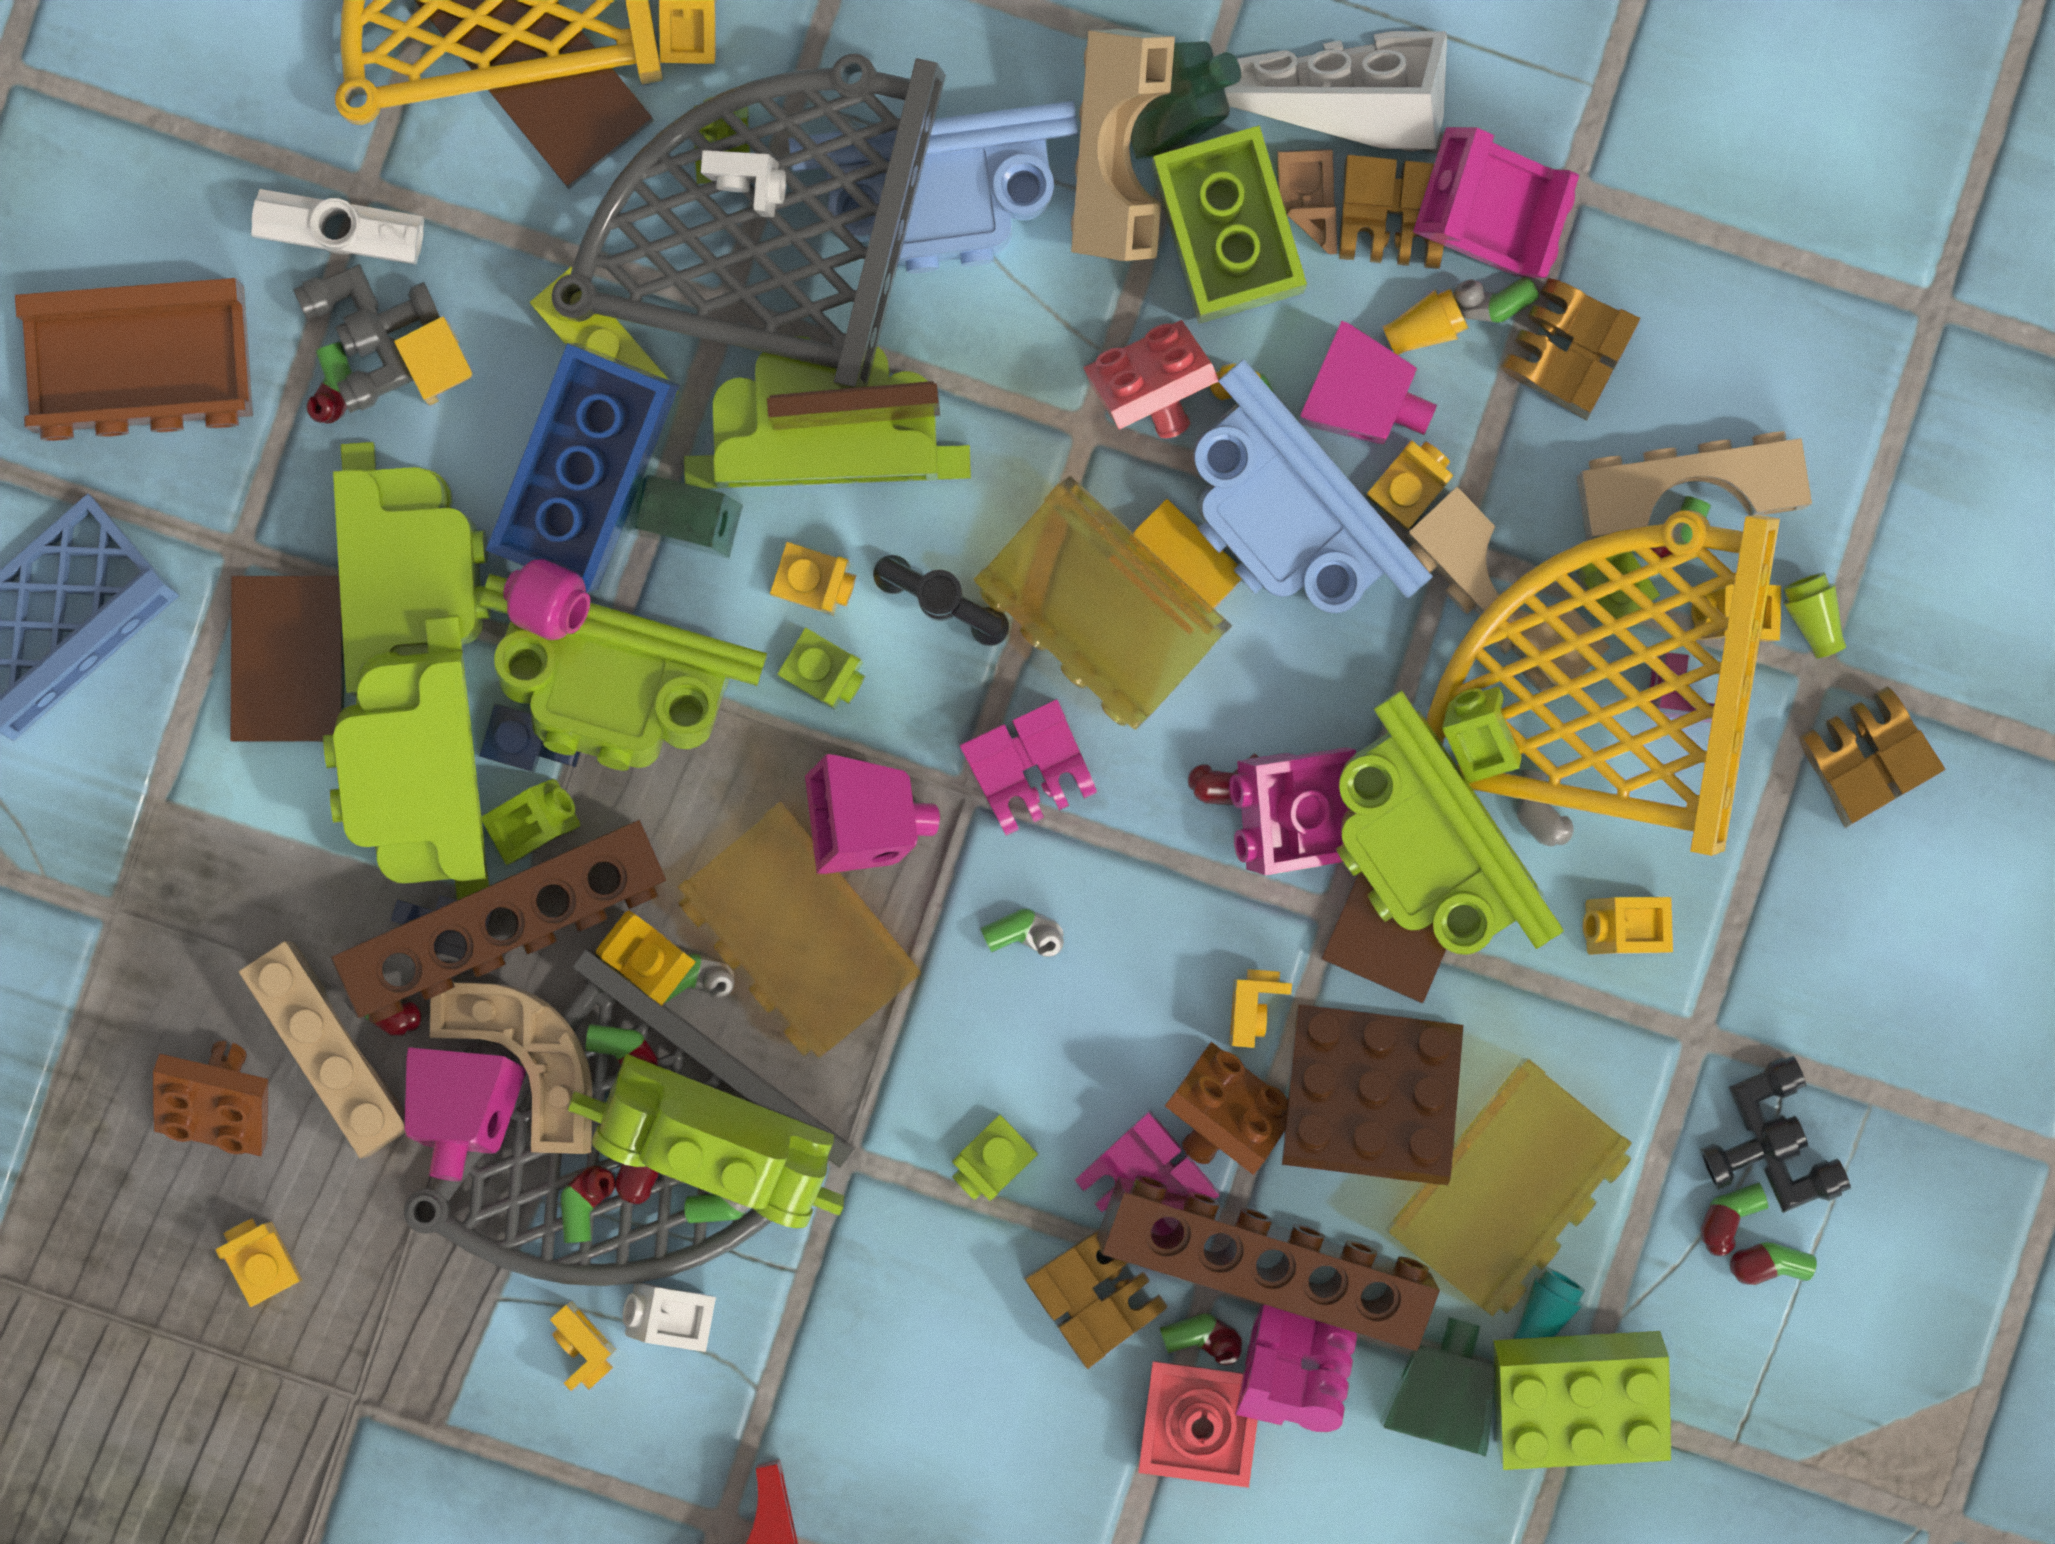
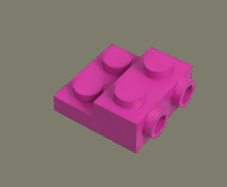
M1344 747L1301 755L1281 753L1237 761L1238 775H1233L1230 778L1229 791L1233 804L1237 808H1241L1243 829L1235 832L1234 848L1238 859L1242 863L1246 862L1247 870L1262 875H1271L1343 862L1336 848L1343 844L1341 824L1343 816L1349 808L1341 797L1339 781L1345 764L1356 754V749Z

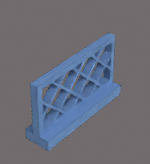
M89 493L0 570V592H18L15 621L0 620V629L14 630L12 658L0 659V667L10 668L8 689L0 695V734L15 741L179 597V594L167 580L160 576ZM91 513L101 525L99 548L72 547L74 527ZM111 537L121 549L110 548ZM62 538L61 546H53ZM42 555H60L57 584L30 583L32 564ZM71 556L98 557L95 586L68 585ZM109 557L130 558L141 571L124 587L106 586ZM20 575L19 583L12 582ZM29 592L56 593L53 622L27 621ZM67 594L94 595L92 615L82 624L64 623ZM105 595H107V596H112V597L104 604ZM26 630L52 631L50 652L41 660H23ZM63 632H71L65 639L62 640ZM22 668L29 669L24 675L21 676Z

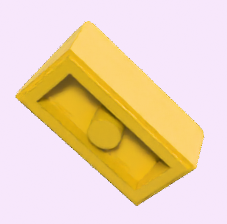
M1166 499L1130 535L1129 540L1210 614L1241 581V578L1233 570L1238 564L1223 550L1218 553L1197 529L1198 527Z

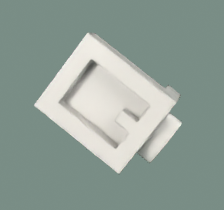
M702 151L701 173L711 181H717L716 189L730 192H749L750 183H755L754 210L762 217H774L775 204L783 203L786 190V175L784 170H778L779 162L769 154Z
M643 1282L636 1283L633 1287V1293L628 1295L623 1308V1322L626 1326L625 1335L645 1343L706 1352L716 1297L658 1287Z

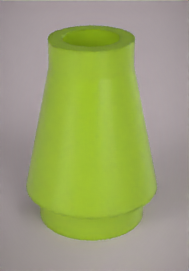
M1825 572L1804 577L1783 588L1787 597L1783 604L1811 646L1816 659L1835 654L1847 647L1842 633L1835 583L1829 584Z

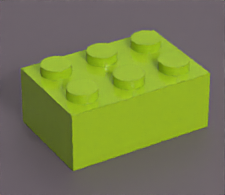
M1260 125L1153 156L1152 170L1198 324L1304 294L1307 286L1306 278Z
M1660 1331L1493 1340L1496 1444L1503 1470L1671 1461L1669 1355Z

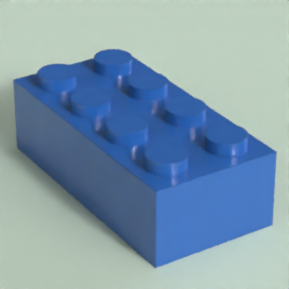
M567 343L486 551L522 566H525L532 560L545 559L571 570L583 578L586 592L598 590L680 385L580 343Z

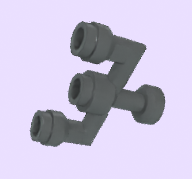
M360 264L326 279L310 278L302 282L303 285L293 289L306 319L316 315L321 317L330 313L336 302L351 296L357 311L343 317L345 323L335 327L348 357L359 353L362 358L376 351L383 364L382 367L369 373L357 370L346 375V379L337 382V386L350 413L359 409L361 411L375 405L379 396L414 381L394 343L395 339L387 334L418 320L424 326L440 318L424 282L410 288L408 294L410 300L377 314L379 303Z

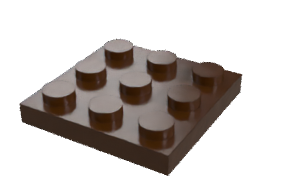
M1299 1004L1296 1014L1281 1165L1448 1186L1452 1172L1464 1025Z

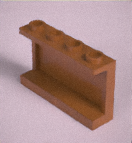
M236 278L15 295L16 317L23 321L29 407V415L24 416V426L34 433H40V440H69L74 438V430L95 428L96 436H123L129 434V426L150 424L151 432H176L184 430V421L205 420L206 428H229L239 426L238 417L253 416L244 285Z

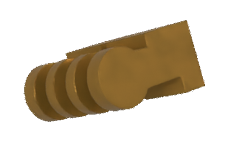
M1347 155L1344 163L1339 259L1354 260L1357 233L1365 231L1371 236L1370 262L1381 263L1383 249L1390 238V231H1386L1387 213L1402 215L1400 232H1395L1394 244L1396 249H1398L1397 265L1409 266L1412 239L1414 237H1421L1426 243L1424 267L1439 269L1444 245L1413 232L1435 163L1405 161L1401 170V179H1395L1396 159Z
M1548 278L1540 292L1544 297L1561 306L1565 313L1556 314L1543 307L1533 305L1528 318L1539 325L1547 334L1552 336L1556 334L1572 342L1566 352L1551 343V339L1545 335H1536L1526 330H1520L1515 338V342L1527 351L1535 354L1539 361L1531 363L1521 357L1507 354L1500 368L1513 379L1546 395V398L1587 421L1641 318L1623 309L1619 311L1567 283Z
M1888 686L1874 693L1875 702L1884 717V724L1877 723L1871 712L1862 702H1858L1850 707L1851 715L1856 723L1857 733L1861 738H1865L1875 752L1869 757L1864 758L1856 743L1857 737L1855 733L1848 729L1837 715L1826 721L1829 733L1837 746L1836 752L1830 751L1818 733L1813 729L1799 737L1808 761L1836 806L1835 810L1845 828L1946 770L1922 731L1918 730L1899 697Z
M1099 1229L1023 1278L1052 1320L1055 1321L1068 1312L1070 1317L1057 1325V1328L1087 1369L1168 1307L1160 1294L1137 1309L1129 1307V1297L1150 1281L1144 1272H1141L1132 1279L1128 1278L1119 1281L1114 1285L1115 1291L1104 1299H1099L1092 1288L1106 1278L1112 1281L1119 1276L1123 1270L1122 1267L1128 1264V1262L1115 1258L1110 1259L1104 1264H1100L1097 1261L1096 1253L1100 1247L1096 1237Z

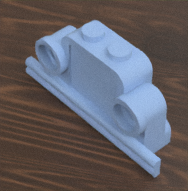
M1074 101L935 119L898 265L906 266L907 273H925L938 270L939 261L960 259L961 266H978L994 262L993 254L1004 250L1011 240V217L1017 220L1034 219L1041 215L1049 205L1054 191V179L1048 164L1045 139L1078 135ZM892 130L866 141L886 161H890L897 130ZM839 131L809 135V137L816 144L843 134ZM788 138L790 153L804 149L794 138ZM854 145L827 153L845 173L872 164ZM813 158L792 166V171L814 170L823 167ZM826 171V173H827V179L833 178V177ZM886 173L856 182L860 189L875 204H879ZM843 188L829 192L828 210L834 216L861 207ZM870 216L845 225V227L859 242L868 241L871 237L876 216Z
M1244 359L1218 380L1237 404L1209 427L1197 439L1194 445L1193 460L1199 475L1206 482L1210 483L1201 492L1198 499V511L1205 522L1197 529L1218 553L1225 547L1229 548L1241 562L1233 570L1254 594L1264 588L1275 596L1285 597L1296 593L1303 587L1307 598L1314 606L1328 613H1341L1354 607L1361 599L1364 591L1384 573L1406 598L1412 596L1433 577Z

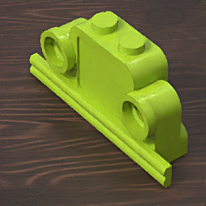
M794 336V337H799V338L811 340L810 337ZM877 346L867 387L928 382L922 375L911 371H902L890 376L888 359L883 350ZM762 352L755 364V381L742 377L733 378L724 382L717 389L713 398L714 455L684 456L685 490L971 479L970 445L937 446L936 417L774 430L768 418L767 398H770V395L841 388L834 383L837 369Z
M374 442L341 444L342 471H333L346 693L356 696V704H359L356 689L358 671L369 657L381 652H394L402 656L429 653L425 618L459 615L462 645L474 641L481 633L483 619L491 618V610L480 607V600L485 585L481 586L479 564L488 562V551H486L488 543L485 530L477 531L476 525L468 516L452 508L453 496L450 486L437 473L418 467L376 470Z
M489 574L481 596L480 607L508 614L507 601L503 597L507 578ZM590 603L588 615L580 629L558 640H547L516 626L510 621L505 637L500 641L495 650L494 665L503 693L513 701L530 703L532 729L535 735L544 741L543 744L546 748L563 755H575L576 751L596 756L597 761L608 768L627 771L629 767L643 768L655 762L660 754L664 740L671 746L679 749H692L702 745L712 732L729 679L758 686L767 653Z
M459 615L425 618L429 653L402 656L394 652H381L372 655L361 665L356 679L359 704L350 705L340 712L336 719L334 734L323 735L326 768H337L339 789H330L333 823L343 822L347 838L355 845L375 847L378 866L381 872L390 880L406 884L453 879L455 880L457 900L488 887L489 880Z
M1402 690L1374 707L1373 710L1388 730V733L1353 755L1342 770L1339 781L1340 794L1349 810L1343 816L1341 824L1343 844L1337 847L1336 850L1352 875L1356 876L1363 872L1374 888L1367 896L1381 918L1386 922L1393 917L1401 927L1408 930H1420L1433 923L1434 933L1439 943L1448 951L1460 955L1473 954L1482 950L1495 934L1515 921L1518 922L1535 949L1542 947L1564 932V929L1546 904L1543 892L1470 784L1467 783L1464 775L1420 710L1416 711Z
M628 1054L624 1057L606 1103L579 1092H573L567 1111L601 1123L596 1128L592 1144L600 1153L614 1161L634 1167L647 1166L668 1177L743 1206L753 1208L766 1219L790 1228L807 1227L813 1214L812 1206L838 1216L842 1212L844 1195L821 1187L827 1172L828 1154L834 1143V1135Z

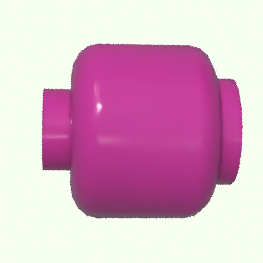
M545 559L532 560L523 566L521 570L513 571L508 577L503 590V597L507 601V613L510 621L516 626L547 640H558L567 634H573L578 631L583 625L590 608V596L586 593L583 578L575 572Z

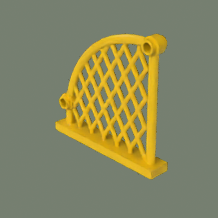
M343 0L340 51L344 82L336 91L335 104L341 116L349 123L355 125H364L372 122L380 113L381 108L637 64L642 85L663 81L649 0H625L630 28L619 29L594 19L614 0H596L582 13L557 4L559 0H517L532 6V8L513 25L487 15L503 0H485L475 10L450 0H417L425 3V5L405 22L380 12L392 0H373L366 8H364L365 0ZM437 9L463 19L444 37L418 28ZM545 12L571 22L551 41L525 31ZM368 21L394 31L373 51L363 53V26ZM476 24L502 34L482 53L456 43ZM583 28L616 40L617 44L559 55V49ZM407 36L433 46L413 65L387 55ZM514 40L547 52V57L492 67H490L489 63ZM445 52L478 65V69L423 79L420 77V74ZM376 63L408 76L409 81L375 87L372 82L365 78L364 65ZM357 95L367 96L363 106L358 108L350 106L353 97Z
M1692 510L1679 511L1669 516L1664 524L1616 531L1575 545L1533 568L1500 594L1475 621L1455 650L1439 681L1426 721L1441 743L1444 744L1446 736L1442 726L1448 703L1466 690L1473 688L1483 689L1497 682H1502L1520 699L1516 703L1501 708L1505 721L1528 710H1532L1551 728L1526 739L1506 721L1520 754L1524 753L1549 776V780L1543 781L1502 773L1469 783L1472 789L1692 831L1693 837L1690 852L1710 856L1724 852L1780 518L1762 515L1745 516L1743 531L1710 526L1706 517L1699 512ZM1685 523L1691 527L1693 533L1689 543L1685 542L1681 536V529ZM1667 547L1674 554L1661 559L1650 548ZM1707 548L1738 553L1739 559L1736 573L1732 572ZM1635 551L1648 565L1623 575L1605 558ZM1698 557L1718 577L1692 587L1672 568ZM1592 563L1610 581L1585 591L1567 574ZM1659 573L1680 593L1654 603L1634 584ZM1554 581L1558 582L1572 595V597L1549 607L1535 596L1537 592ZM1728 585H1734L1729 617H1725L1703 596ZM1622 590L1642 609L1615 619L1596 600ZM1691 602L1711 621L1685 632L1665 612ZM1524 603L1535 612L1511 623L1507 621L1511 614ZM1584 606L1603 625L1577 635L1558 616ZM1653 618L1672 637L1646 647L1626 628ZM1546 622L1566 641L1540 651L1520 632ZM1725 629L1727 631L1722 662H1719L1696 640ZM1614 634L1634 653L1608 663L1588 644ZM1508 638L1528 657L1502 667L1483 648ZM1683 646L1703 666L1678 676L1658 656ZM1576 650L1596 669L1570 679L1551 660ZM1475 659L1490 671V673L1463 684ZM1645 662L1665 682L1640 692L1619 672ZM1539 666L1558 685L1533 695L1513 676ZM1714 674H1719L1715 704L1711 706L1689 685ZM1607 678L1627 697L1601 707L1581 688ZM1677 691L1696 710L1670 720L1650 701ZM1569 694L1589 713L1563 723L1544 704ZM1638 706L1658 726L1632 736L1613 716ZM1711 718L1707 751H1705L1681 729ZM1600 722L1619 742L1594 752L1574 732ZM1669 735L1689 754L1663 764L1643 745ZM1562 738L1582 757L1556 767L1537 748ZM1631 751L1651 770L1625 780L1605 761ZM1699 763H1705L1700 795H1696L1675 773ZM1593 766L1617 789V794L1560 783L1562 778ZM1662 779L1687 804L1686 807L1633 798L1629 797L1630 791Z

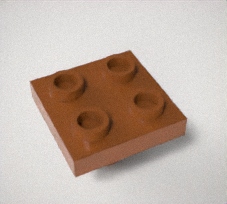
M217 1041L212 1046L208 1065L159 1053L153 1069L154 1132L162 1133L168 1138L179 1142L192 1140L217 1146L231 1154L247 1153L262 1157L268 1139V1079L240 1072L247 1057L246 1051L241 1046L232 1042L227 1057L224 1055L227 1041Z
M1211 1041L1165 1104V1107L1193 1128V1131L1182 1141L1183 1150L1192 1160L1200 1164H1209L1220 1149L1254 1175L1265 1162L1285 1131L1288 1099L1278 1088L1267 1085L1245 1068L1238 1057L1230 1052L1223 1051Z

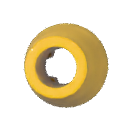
M1435 289L1393 322L1382 326L1393 352L1397 355L1406 351L1459 339L1457 334L1469 328L1465 317L1459 310L1458 302L1455 300L1451 289L1439 294Z

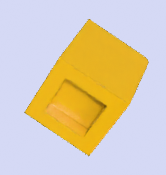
M444 316L394 341L420 394L429 406L439 402L438 394L472 377V370L458 345L459 341L450 323Z

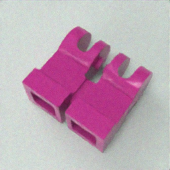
M1058 699L1012 720V724L1018 734L1013 739L1004 724L959 746L1006 836L1019 830L1008 806L1009 800L1014 796H1019L1023 799L1034 823L1044 818L1038 805L1040 803L1039 793L1036 787L1030 788L1022 772L1027 768L1037 764L1045 781L1041 783V787L1049 797L1053 798L1059 811L1069 806L1059 784V777L1062 773L1067 772L1073 776L1084 799L1097 793Z
M1150 1110L1074 1180L1085 1191L1104 1175L1113 1177L1115 1185L1118 1176L1134 1181L1137 1175H1142L1164 1183L1168 1187V1192L1187 1197L1189 1192L1202 1193L1214 1199L1220 1196L1218 1189L1188 1155L1177 1164H1172L1170 1160L1181 1152L1182 1147ZM1114 1187L1095 1203L1101 1213L1107 1209ZM1173 1217L1160 1218L1153 1224L1151 1232L1159 1236L1168 1235L1177 1228L1179 1220Z
M1261 1304L1252 1324L1245 1361L1246 1368L1243 1372L1236 1415L1281 1426L1284 1420L1315 1432H1331L1340 1428L1345 1411L1342 1402L1346 1400L1349 1383L1346 1379L1351 1375L1353 1365L1350 1355L1355 1351L1357 1333Z

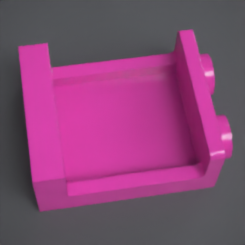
M1446 127L1413 232L1513 276L1546 278L1558 256V242L1567 214L1571 211L1575 202V188L1579 174L1571 170L1551 169L1493 143V134L1480 128Z

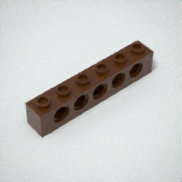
M637 820L330 956L357 1018L369 1014L374 1024L403 1011L401 999L420 991L424 1001L454 988L455 985L451 977L472 968L475 977H479L506 965L502 955L523 945L528 955L557 942L553 931L571 923H574L578 932L608 919L604 909L625 900L628 909H631L656 898L659 895L655 886L667 880L640 820ZM598 862L610 864L617 873L615 888L605 895L594 892L588 884V872ZM547 885L560 887L567 898L565 910L559 916L553 918L543 915L536 903L539 891ZM498 907L508 909L516 919L514 933L505 940L492 938L485 927L487 915ZM446 930L458 932L465 941L463 956L453 963L441 961L434 952L435 939ZM395 953L407 955L414 964L413 977L402 986L389 984L382 973L384 961Z
M1137 1175L1133 1181L1118 1176L1096 1237L1102 1255L1418 1351L1440 1292L1432 1274L1428 1272L1429 1268L1425 1264L1402 1256L1398 1257L1396 1262L1377 1257L1376 1250L1356 1241L1347 1240L1344 1246L1324 1240L1325 1235L1305 1225L1294 1224L1292 1230L1272 1224L1273 1220L1271 1217L1257 1210L1241 1208L1240 1213L1220 1208L1219 1201L1202 1193L1189 1192L1187 1197L1167 1191L1168 1187L1164 1183L1151 1177ZM1173 1217L1179 1220L1177 1228L1168 1235L1159 1236L1151 1232L1153 1224L1160 1218ZM1224 1233L1231 1236L1230 1243L1221 1251L1211 1252L1204 1249L1205 1242L1214 1234ZM1275 1249L1283 1252L1281 1261L1273 1267L1262 1268L1256 1265L1259 1256L1265 1251ZM1321 1266L1335 1268V1273L1329 1281L1323 1284L1309 1282V1277L1316 1268ZM1374 1282L1387 1284L1386 1291L1381 1297L1374 1300L1361 1298L1363 1290L1369 1284Z

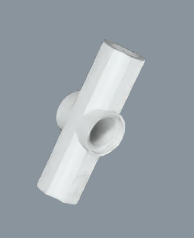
M263 189L258 191L251 218V236L254 238L325 249L335 255L355 254L414 265L417 264L421 253L424 236L423 216L353 205L339 198L323 200ZM337 214L350 216L351 228L345 237L338 240L326 238L325 225L332 216Z

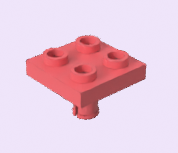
M1182 320L1173 324L1159 325L1151 329L1144 338L1124 348L1109 349L1100 354L1095 362L1083 367L1090 385L1118 429L1150 415L1160 438L1175 437L1189 427L1190 420L1183 410L1180 402L1181 399L1219 380L1211 361Z
M1152 1360L1138 1473L1249 1488L1258 1420L1236 1415L1243 1372Z

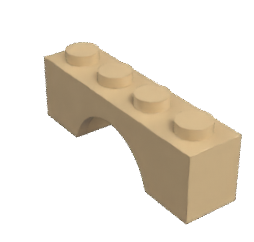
M1125 29L1088 30L1087 47L1084 52L1085 79L1083 102L1079 112L1081 122L1079 156L1075 165L1077 178L1075 207L1071 218V252L1119 261L1157 258L1161 203L1147 193L1134 173L1130 158V138L1134 123L1142 109L1155 98L1171 91L1174 36Z
M1785 431L1753 436L1752 446L1732 448L1731 440L1728 439L1699 444V453L1677 457L1676 448H1664L1644 452V462L1623 465L1621 456L1590 460V470L1581 471L1577 476L1586 541L1616 531L1648 526L1652 510L1660 496L1668 489L1687 482H1706L1727 490L1741 503L1748 516L1769 515L1805 509L1812 504L1802 438L1786 440Z
M1456 487L1414 526L1405 538L1412 544L1408 549L1428 572L1431 573L1436 569L1450 584L1445 589L1449 598L1464 613L1468 614L1474 609L1481 616L1499 596L1490 580L1486 564L1487 547L1495 526ZM1517 609L1507 621L1511 623L1532 613ZM1575 609L1558 616L1577 635L1593 629ZM1546 622L1520 632L1540 651L1566 641ZM1508 638L1493 643L1504 654L1512 649L1521 659L1528 657ZM1603 639L1588 644L1600 656L1610 648ZM1576 650L1551 660L1570 679L1582 675L1592 665ZM1539 666L1522 672L1539 692L1558 685Z
M282 942L238 971L359 1158L371 1156L405 1133V1110L386 1081L370 1065L346 1031L327 997L324 986L295 942Z

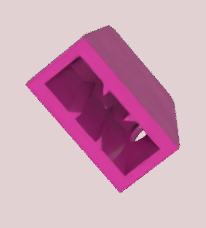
M1341 321L1298 422L1306 427L1384 445L1394 422L1425 435L1437 404L1407 392L1417 371L1415 366L1351 324Z
M826 754L805 775L817 874L896 864L916 846L918 836H934L938 831L940 813L937 805L934 803L913 802L910 777L903 770Z
M408 1047L405 1133L408 1138L434 1148L429 1176L447 1181H462L467 1151L494 1154L500 1149L525 1078L526 1070L523 1066L504 1056Z

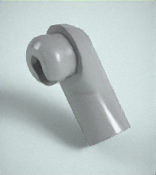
M1520 770V776L1547 781L1548 775L1543 771ZM1518 798V820L1539 843L1551 847L1556 844L1563 845L1570 841L1574 827L1568 816H1560L1549 804Z

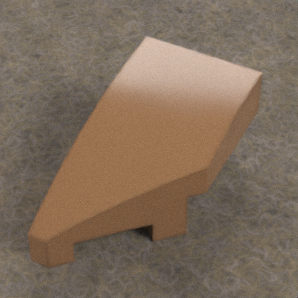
M1333 150L1277 151L1278 188L1286 215L1328 254H1337Z

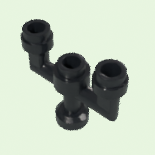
M887 555L876 563L873 578L877 587L887 594H899L906 591L916 596L922 612L928 618L935 621H947L955 617L970 625L974 639L984 646H996L1007 637L1009 622L1006 615L995 607L983 608L963 597L960 582L952 573L945 570H933L923 576L912 570L909 563L898 555Z
M1794 1056L1786 1059L1781 1057L1771 1061L1764 1072L1728 1087L1746 1130L1753 1132L1754 1139L1725 1151L1716 1144L1700 1149L1706 1169L1717 1190L1732 1184L1734 1179L1733 1171L1764 1159L1766 1162L1764 1171L1782 1213L1818 1198L1826 1201L1833 1200L1842 1196V1192L1851 1189L1848 1176L1838 1158L1829 1162L1824 1160L1813 1165L1808 1175L1793 1181L1785 1162L1800 1156V1149L1808 1146L1804 1130L1795 1115L1787 1119L1784 1115H1780L1767 1121L1761 1109L1760 1101L1772 1096L1787 1098L1796 1094L1798 1089L1806 1087L1803 1072Z

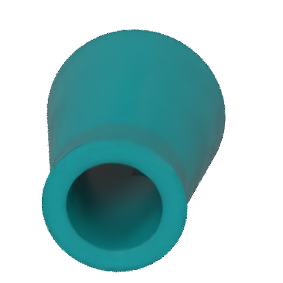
M1546 1268L1541 1278H1534L1519 1327L1513 1339L1555 1337L1583 1307L1580 1299L1585 1289L1564 1274Z

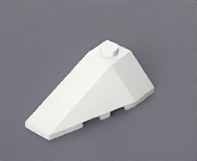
M1391 31L1374 34V44L1343 49L1341 40L1323 43L1324 51L1314 55L1296 57L1294 53L1283 50L1222 61L1212 91L1213 102L1381 149H1401L1408 152L1436 149L1444 118L1447 34L1446 31Z

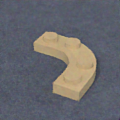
M453 982L454 988L430 998V1038L483 1039L502 1044L518 1056L529 1075L532 1093L531 1152L591 1153L592 1120L567 1111L574 1091L592 1097L589 1065L582 1045L573 1029L551 1005L520 988L493 983Z

